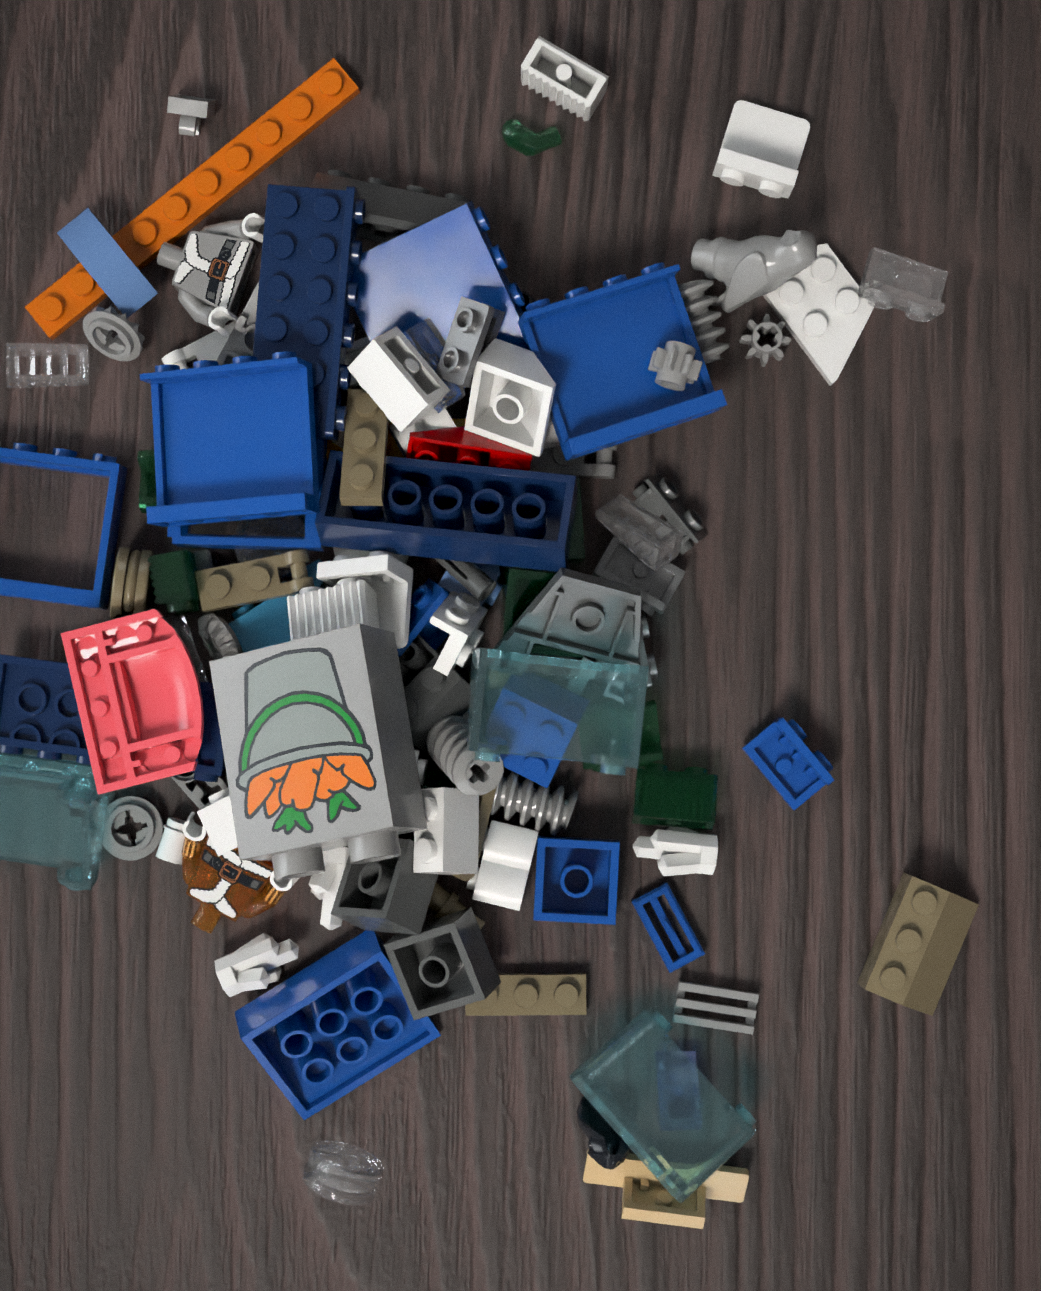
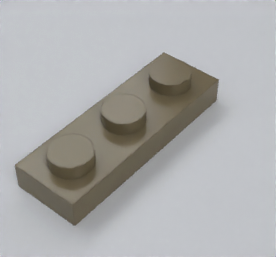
M349 389L339 496L341 506H383L389 420L364 389Z
M586 972L498 973L501 983L486 999L465 1005V1016L587 1015Z

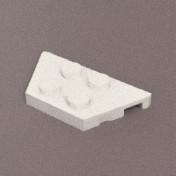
M825 243L817 245V258L810 266L787 280L776 290L763 295V297L780 320L785 322V326L829 386L837 381L874 306L829 245Z

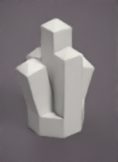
M673 824L667 830L657 829L651 837L639 836L633 844V849L637 857L658 859L657 865L663 876L695 873L713 875L717 863L718 838L714 834L699 833Z
M347 847L322 851L325 872L312 875L308 884L311 887V892L319 900L323 899L320 924L328 930H333L342 925V919L331 915V911L348 860L349 850Z
M265 933L260 934L236 951L214 961L216 974L222 989L229 997L244 991L267 989L269 983L279 981L281 974L279 966L298 959L299 946L291 939L277 943L273 937Z

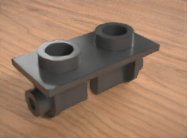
M657 473L645 480L650 488L643 483L632 492L636 497L634 503L651 523L662 515L668 520L657 531L673 551L678 550L683 555L694 546L690 538L696 544L708 535L703 529L705 524L702 518L692 508L687 510L678 498L680 493L677 487L667 477L662 478Z

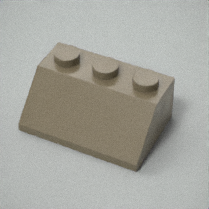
M903 872L857 984L867 991L902 1006L933 1016L979 904Z

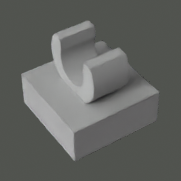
M180 94L168 96L167 113L181 114L179 134L188 136L200 135L201 118H209L215 115L216 100Z

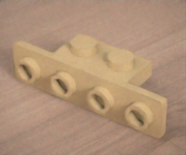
M587 1153L583 1181L585 1183L623 1188L621 1219L703 1229L705 1198L741 1203L744 1201L749 1180V1170L746 1168L631 1153L628 1154L623 1163L611 1170L603 1168Z

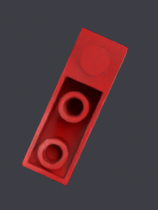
M465 426L410 432L406 458L530 470L532 454L464 430Z

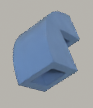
M89 208L57 232L63 242L122 314L126 313L127 318L158 294Z

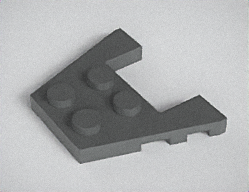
M561 567L487 655L485 660L486 670L521 678L533 645L537 643L611 662L600 690L602 699L636 707L638 704V658L641 625L640 588Z

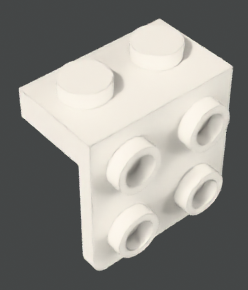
M744 100L737 101L734 104L712 176L719 177L721 181L733 186L745 185L758 189L760 193L769 197H784L788 199L799 173L797 169L809 134L810 123L806 119Z
M372 551L368 557L359 558L351 555H337L333 561L318 562L316 578L332 587L344 578L355 577L365 580L377 594L379 629L395 634L397 649L404 648L407 645L413 569L397 560L394 558V554L387 551Z

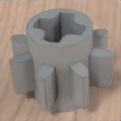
M765 314L762 323L759 325L750 319L746 326L752 334L743 335L739 339V343L748 344L749 351L745 358L747 360L753 356L760 358L762 367H765L768 358L772 355L776 360L781 361L784 354L778 347L789 345L791 342V338L783 337L781 330L785 322L782 321L776 325L770 322L769 314ZM768 334L772 336L773 340L770 345L765 344L763 347L758 345L757 341L760 336L765 337Z
M667 341L664 349L657 347L656 351H653L648 370L657 372L655 383L667 389L684 391L686 383L694 384V381H698L703 362L694 360L696 349L678 341Z

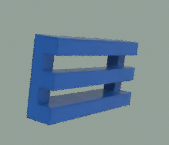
M667 882L631 900L669 973L705 955ZM663 894L693 948V951L688 954L684 950L657 897ZM651 903L680 958L672 961L643 907L644 904Z

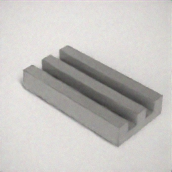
M678 980L672 1021L753 1035L759 994ZM685 991L745 1000L748 1001L747 1008L686 999L684 996ZM684 1007L745 1017V1023L683 1014L682 1009Z

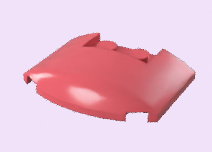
M157 609L61 633L98 795L195 771L198 763L196 759L202 744L204 731V711L200 683L195 666L183 640L175 629L162 618L164 615Z

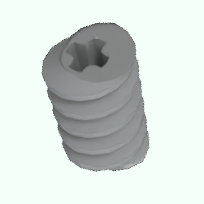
M695 280L679 284L678 287L704 362L708 364L724 359L720 357V354L730 346L729 343L716 341L717 337L726 332L725 327H715L712 325V322L721 317L722 313L719 311H709L708 309L710 305L718 300V297L705 295L704 293L705 290L714 285V281Z
M455 715L444 717L433 725L426 741L427 752L438 767L443 770L444 774L455 784L457 789L471 796L484 795L495 789L503 776V761L499 754H496L495 750L489 746L487 741L476 732L474 727L466 719Z
M511 771L507 777L502 776L501 781L497 785L490 814L494 815L503 806L505 820L509 821L516 812H519L520 825L524 826L531 817H534L536 831H540L548 822L550 823V836L555 837L562 828L566 830L579 791L574 790L565 799L564 786L559 785L551 794L549 793V786L545 788L539 785L537 788H534V782L527 778L520 783L519 774Z

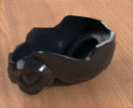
M594 1089L581 1098L576 1110L577 1121L581 1131L589 1139V1150L587 1152L589 1156L603 1168L611 1170L623 1163L629 1154L631 1147L629 1138L632 1136L637 1125V1104L619 1090Z

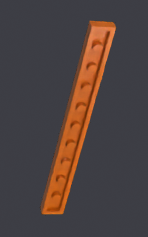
M333 58L112 236L135 266L141 270L158 256L161 245L164 242L175 243L360 93L358 86ZM78 263L27 304L25 309L47 336L54 340L108 296L83 265Z

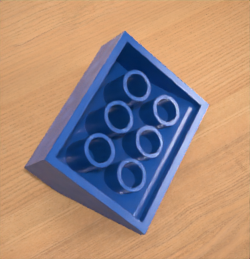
M366 930L235 1011L241 1040L303 1120L311 1117L441 1036L431 1016L413 1020L383 946L384 942L376 931Z

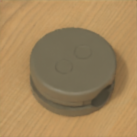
M128 547L119 548L112 583L111 620L148 611L154 567L153 551L143 549L141 553L139 550L131 551V548Z

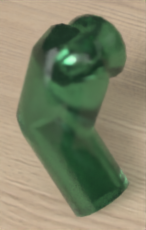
M511 119L505 122L502 127L504 142L508 147L525 156H534L562 144L555 125L536 133L522 125L519 120Z

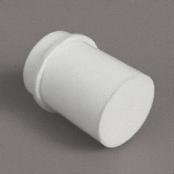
M168 817L167 823L163 825L165 829L156 853L157 858L174 864H183L190 841L182 831L185 823L184 820Z

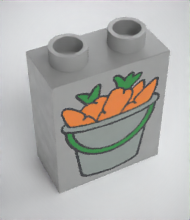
M359 623L209 661L240 860L272 861L275 880L300 878L325 872L322 851L348 846L351 864L386 860L401 856L398 835L428 829L397 645L393 632Z

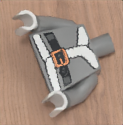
M250 213L244 219L205 226L200 232L190 231L184 248L164 242L157 257L158 265L175 270L172 285L179 291L178 300L193 320L214 329L226 338L230 336V333L224 329V326L229 320L237 322L239 319L236 315L259 253L255 242L249 239L263 243V234L259 233V229L264 224L265 217L256 213Z

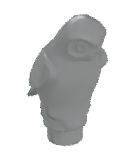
M786 230L782 237L760 235L741 241L725 237H719L714 240L701 238L693 247L691 265L694 270L704 272L709 280L717 279L725 284V292L718 297V300L712 306H720L725 312L730 313L743 304L776 290L787 280L810 266L817 258V242L813 233L805 230Z

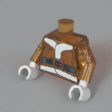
M195 812L190 813L182 827L185 835L182 848L183 880L188 885L186 894L201 902L191 923L207 933L213 932L222 915L236 922L241 917L252 919L275 907L284 894L299 880V878L275 880L273 863L271 861L240 860L238 848L218 857L209 836H205L207 832L204 826L194 822L193 816Z

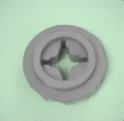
M96 306L85 316L83 320L85 336L92 346L105 356L118 361H132L144 349L142 344L145 337L138 332L139 324L130 322L126 317V313L120 315L112 306L107 309ZM112 330L118 333V336L116 335L115 338L111 336L113 334Z
M207 612L198 619V633L203 639V645L207 648L209 656H212L214 660L243 653L234 631L222 617L216 616L212 612Z
M121 797L110 803L100 817V840L105 849L119 859L128 861L142 859L153 853L160 843L164 821L157 810V806L143 797ZM128 810L134 822L147 823V827L136 832V845L129 833H116V829L128 824Z

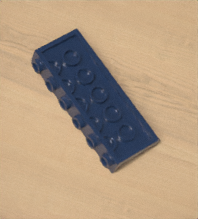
M268 184L253 356L257 357L258 361L271 360L273 353L288 351L296 352L297 357L311 363L316 439L338 441L339 431H345L346 414L348 411L347 406H341L343 389L349 390L351 373L347 369L349 365L345 364L346 348H353L355 338L354 323H349L350 307H356L358 302V282H352L354 265L360 266L362 241L356 240L357 224H364L366 201L365 199H360V194L355 186H347L346 190Z
M0 654V752L23 755L24 748L38 750V758L62 760V754L77 755L76 763L91 765L68 663ZM199 681L203 699L204 731L202 744L196 759L198 763L195 771L191 772H194V780L218 782L219 776L227 774L213 683Z

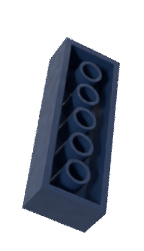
M330 450L319 500L320 513L316 514L315 519L321 546L363 551H387L399 555L558 572L561 567L567 569L577 505L576 476L387 456L383 506H341L339 496L343 451Z

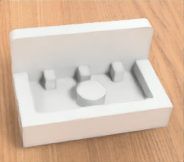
M452 591L433 613L429 621L432 625L450 634L433 669L445 676L450 674L456 664L462 668L464 667L469 656L474 653L484 635V632L478 628L488 609L480 606V602L472 595Z

